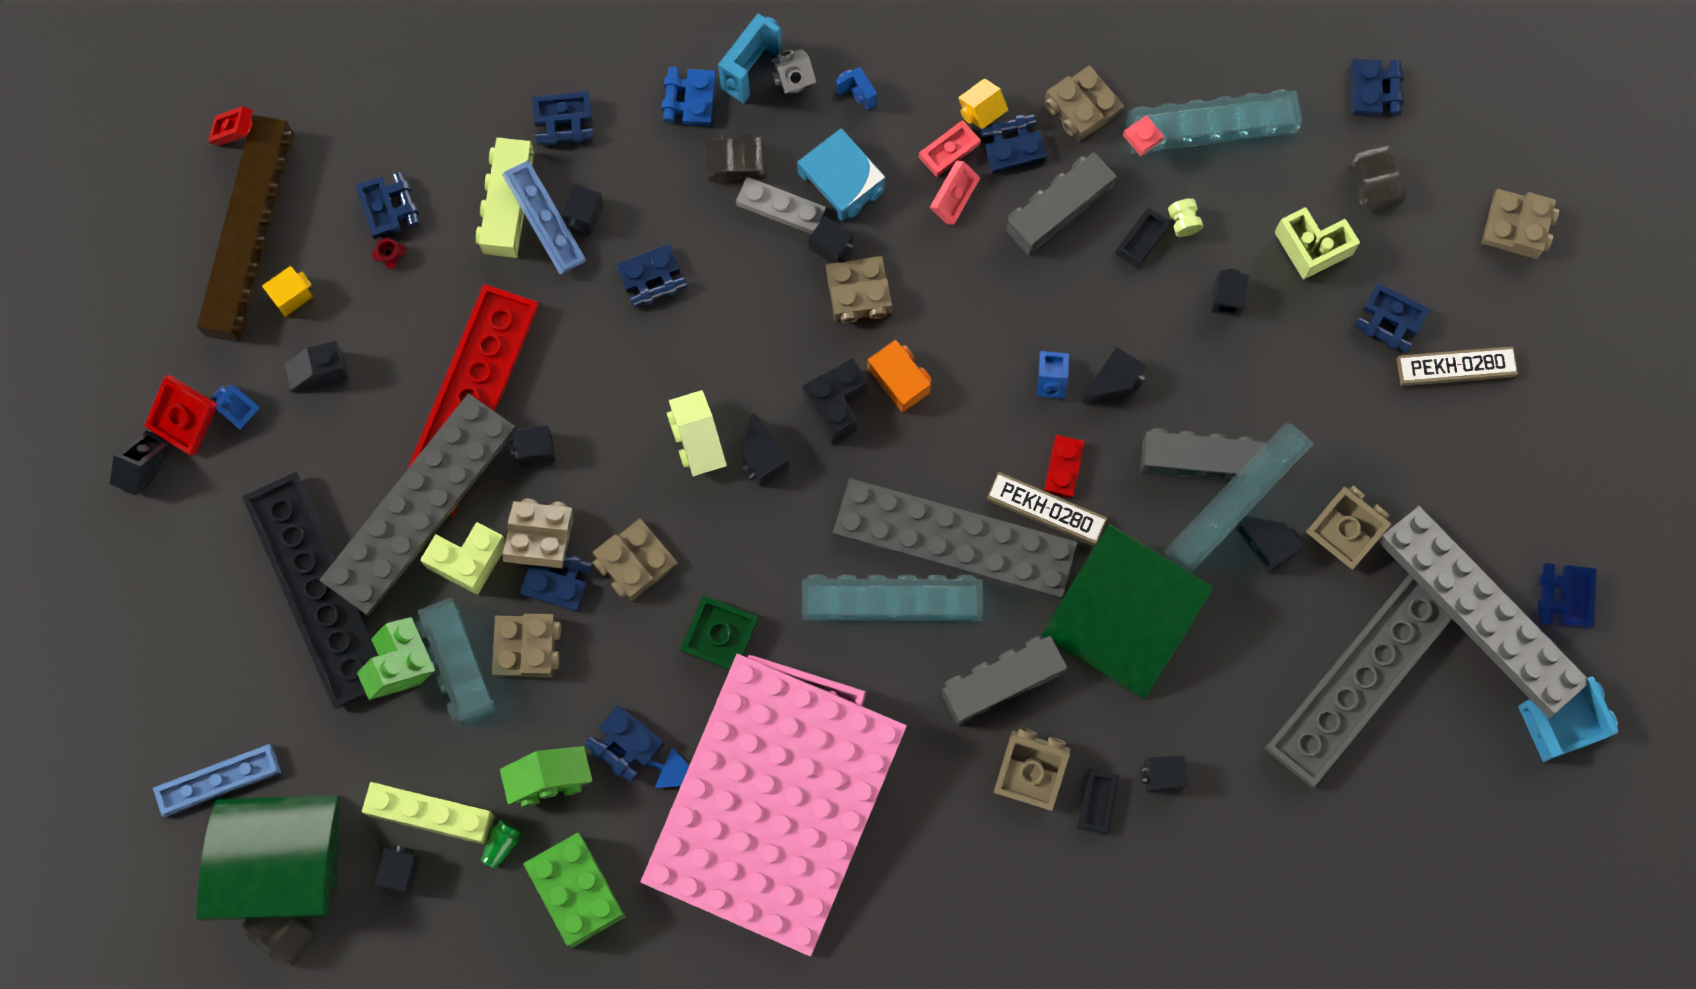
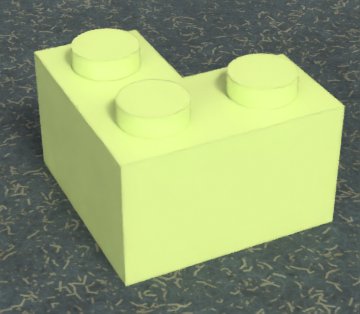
M1306 207L1281 219L1275 230L1276 236L1303 280L1352 256L1360 244L1346 219L1320 231Z
M703 391L669 400L672 411L667 412V417L676 443L682 441L684 449L679 450L683 467L689 466L692 475L696 476L727 466L713 416Z
M476 522L462 548L435 534L420 561L427 569L478 595L502 555L506 540L503 535Z

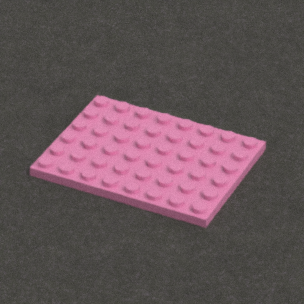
M736 654L641 879V883L811 956L907 725Z

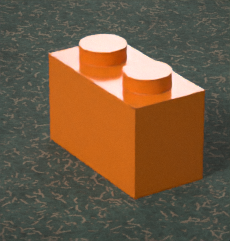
M894 340L868 359L867 369L903 413L930 393V382L932 380L923 367L918 368L912 361L914 356L905 345L901 346L897 340Z

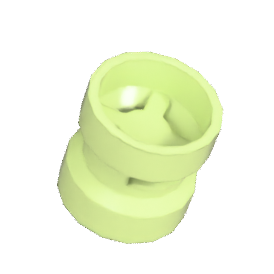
M1183 199L1168 207L1170 218L1176 222L1174 230L1178 237L1193 235L1203 229L1201 218L1196 216L1198 208L1195 199Z

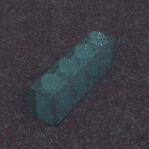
M451 597L418 610L420 620L416 621V625L421 637H427L430 647L426 651L432 664L438 665L441 675L436 676L442 693L448 692L451 703L447 704V708L452 720L458 719V722L464 727L496 714L495 705L455 601Z

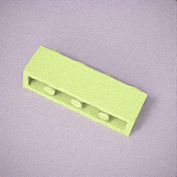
M496 138L495 148L491 147L489 163L492 164L491 174L487 173L485 177V191L488 192L486 200H482L480 206V216L483 217L482 227L478 226L476 230V244H479L482 253L485 255L517 258L524 212L502 174L528 160L532 165L534 150L531 141Z
M370 782L362 813L369 817L483 845L487 844L495 817L494 814L487 810Z

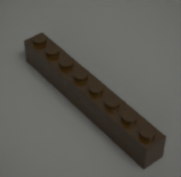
M254 114L251 119L252 128L246 138L197 328L206 337L239 342L240 334L244 333L246 329L247 318L245 314L247 307L251 306L253 302L254 291L252 287L254 280H257L260 275V256L267 248L268 226H272L274 221V202L279 199L281 194L280 179L281 175L285 174L287 170L288 159L286 156L288 148H292L294 143V132L286 120Z

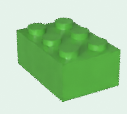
M579 833L572 835L523 863L568 947L573 948L626 917L587 844Z

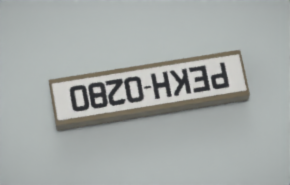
M1513 346L1402 355L1396 359L1400 386L1509 378L1518 375Z
M1001 472L997 473L986 499L989 502L1093 546H1096L1107 520V517Z

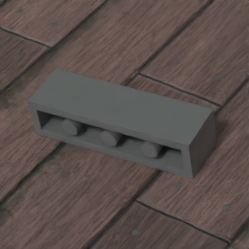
M1095 152L1087 158L1082 156L1073 164L1072 170L1066 175L1061 173L1055 177L1050 184L1051 187L1046 191L1039 190L1030 198V203L1023 209L1021 207L1016 208L1008 216L1006 232L1029 256L1114 188L1117 176Z
M1154 428L1151 431H1146L1143 438L1141 473L1258 484L1263 477L1265 442L1256 441V438L1248 436L1240 437L1239 439H1228L1224 434H1211L1209 437L1198 436V433L1193 431H1183L1180 434L1168 433L1166 429Z
M1037 636L1026 642V648L1018 652L1015 649L1004 652L999 656L1000 661L992 665L984 662L972 669L973 674L963 679L961 675H958L946 681V687L942 689L941 694L957 726L1064 674L1067 666L1052 637L1049 636L1043 639L1042 636Z

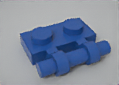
M669 67L668 75L664 78L666 95L661 110L664 112L663 121L673 123L675 114L683 115V125L711 127L716 71L687 69V79H680L679 68ZM677 91L685 92L684 102L676 101Z

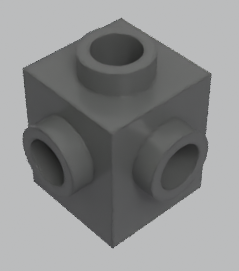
M803 49L783 51L778 54L777 58L771 59L773 69L770 70L771 79L774 86H779L785 94L798 93L805 86L816 83L810 58Z

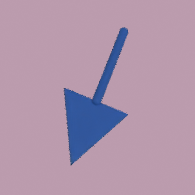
M612 746L610 749L612 752L623 756L627 753L622 748ZM673 747L665 765L652 760L648 764V766L662 771L655 789L681 787L689 765Z

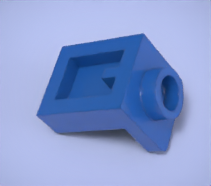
M861 67L853 71L851 69L846 70L836 79V92L838 95L851 90L858 104L862 103L867 111L877 106V92Z
M1040 351L1037 396L1051 398L1066 397L1069 353Z
M233 384L227 388L222 385L211 397L214 403L218 404L216 410L239 430L260 408Z

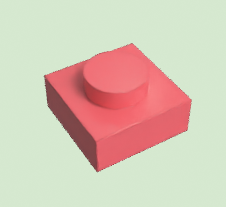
M1147 115L1128 127L1123 133L1125 139L1140 157L1164 139V135Z

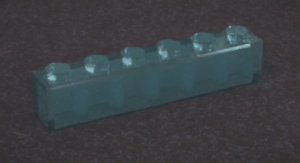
M1285 89L1273 91L1271 94L1259 95V93H1249L1238 98L1223 96L1216 100L1205 102L1197 99L1180 105L1166 103L1155 108L1139 106L1128 111L1125 125L1127 129L1147 115L1164 135L1163 141L1149 150L1156 151L1295 134L1298 132L1303 121L1297 91L1287 92ZM1129 143L1130 153H1137Z
M1285 423L1167 547L1163 554L1171 562L1192 573L1309 450L1313 443L1292 423Z
M813 574L809 575L808 579H802V620L981 621L983 617V579H976V576L961 575L958 576V579H946L944 575H930L928 579H916L914 575H900L898 579H886L885 575H869L868 579H856L855 575L845 574L839 575L838 579H826L825 575Z

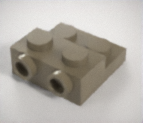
M1090 65L1072 78L1070 76L1064 78L1047 90L1045 96V105L1052 115H1057L1062 121L1065 131L1070 136L1074 135L1079 142L1123 112L1125 107Z
M1497 188L1493 195L1481 244L1538 259L1544 250H1549L1553 240V234L1548 232L1550 225H1555L1559 215V209L1554 208L1556 199L1531 192L1522 196Z
M882 256L826 264V274L835 322L853 323L858 318L863 317L880 319L892 312L888 280L886 279Z
M1354 485L1350 489L1344 486L1306 531V533L1352 570L1392 524L1387 520L1391 515L1378 504L1374 508L1364 501L1367 496Z
M530 498L523 499L521 502L513 501L508 520V534L502 553L503 562L563 568L573 526L572 508L567 507L562 502H553L551 505L538 504Z
M640 518L618 536L616 534L592 552L596 559L592 563L602 576L608 573L614 580L611 586L621 598L627 596L631 602L678 565L677 561Z
M554 614L495 616L492 659L493 677L554 678V669H559L560 662L559 651H555V640H560L561 622H556Z
M1019 728L1018 732L1012 730L993 793L1052 811L1070 756V748L1065 747L1066 742L1059 738L1049 737L1048 741L1036 738L1037 733L1030 729Z

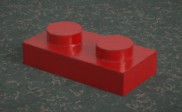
M241 106L215 116L208 142L221 146L246 137L252 128L251 117L253 110Z
M1060 435L1055 436L1044 487L1045 492L1059 497L1073 498L1085 441Z

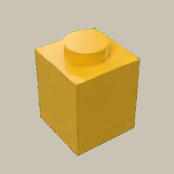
M985 78L958 97L962 106L960 112L965 121L969 124L973 123L981 129H984L1008 111L1001 89Z
M291 266L262 285L285 317L313 298L308 289L312 286L311 282L302 271L297 274Z

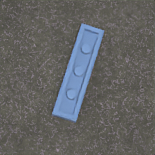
M529 160L505 171L502 176L559 274L561 275L583 264L586 258Z
M268 744L153 787V791L161 816L165 818L279 775L281 770L273 746Z

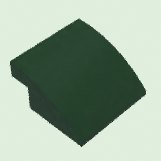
M1109 524L1041 636L1043 638L1051 636L1056 646L1142 699H1145L1214 587Z
M340 796L216 799L210 815L202 851L196 919L216 921L329 917V889L337 888Z

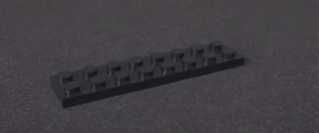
M294 472L242 496L333 708L337 710L366 696L357 672L371 658L378 656V653L359 609L320 581V578L336 560V556L300 475Z

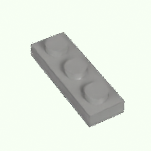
M749 177L746 178L736 200V206L809 234L813 233L826 212L825 206Z

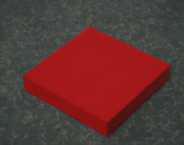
M172 375L164 376L144 427L190 456H193L199 450L218 404Z

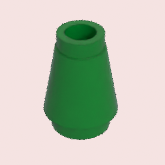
M501 820L497 826L493 825L481 861L497 869L498 865L501 864L520 841L518 837L521 831Z

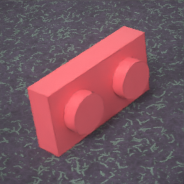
M962 120L919 152V158L937 178L952 167L956 161L961 160L977 148L981 140Z
M956 161L929 208L946 224L954 225L979 182L980 177L964 161Z

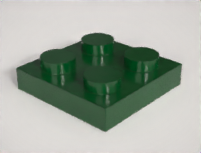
M703 595L682 643L680 652L730 671L736 654L744 656L759 617Z

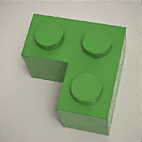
M412 617L387 623L374 635L371 640L378 656L371 658L357 674L368 699L371 700L419 686L435 671Z
M584 746L535 751L500 769L508 805L521 803L522 807L536 805L540 803L539 798L553 797L562 791L564 796L579 793L582 791L581 786L592 782Z

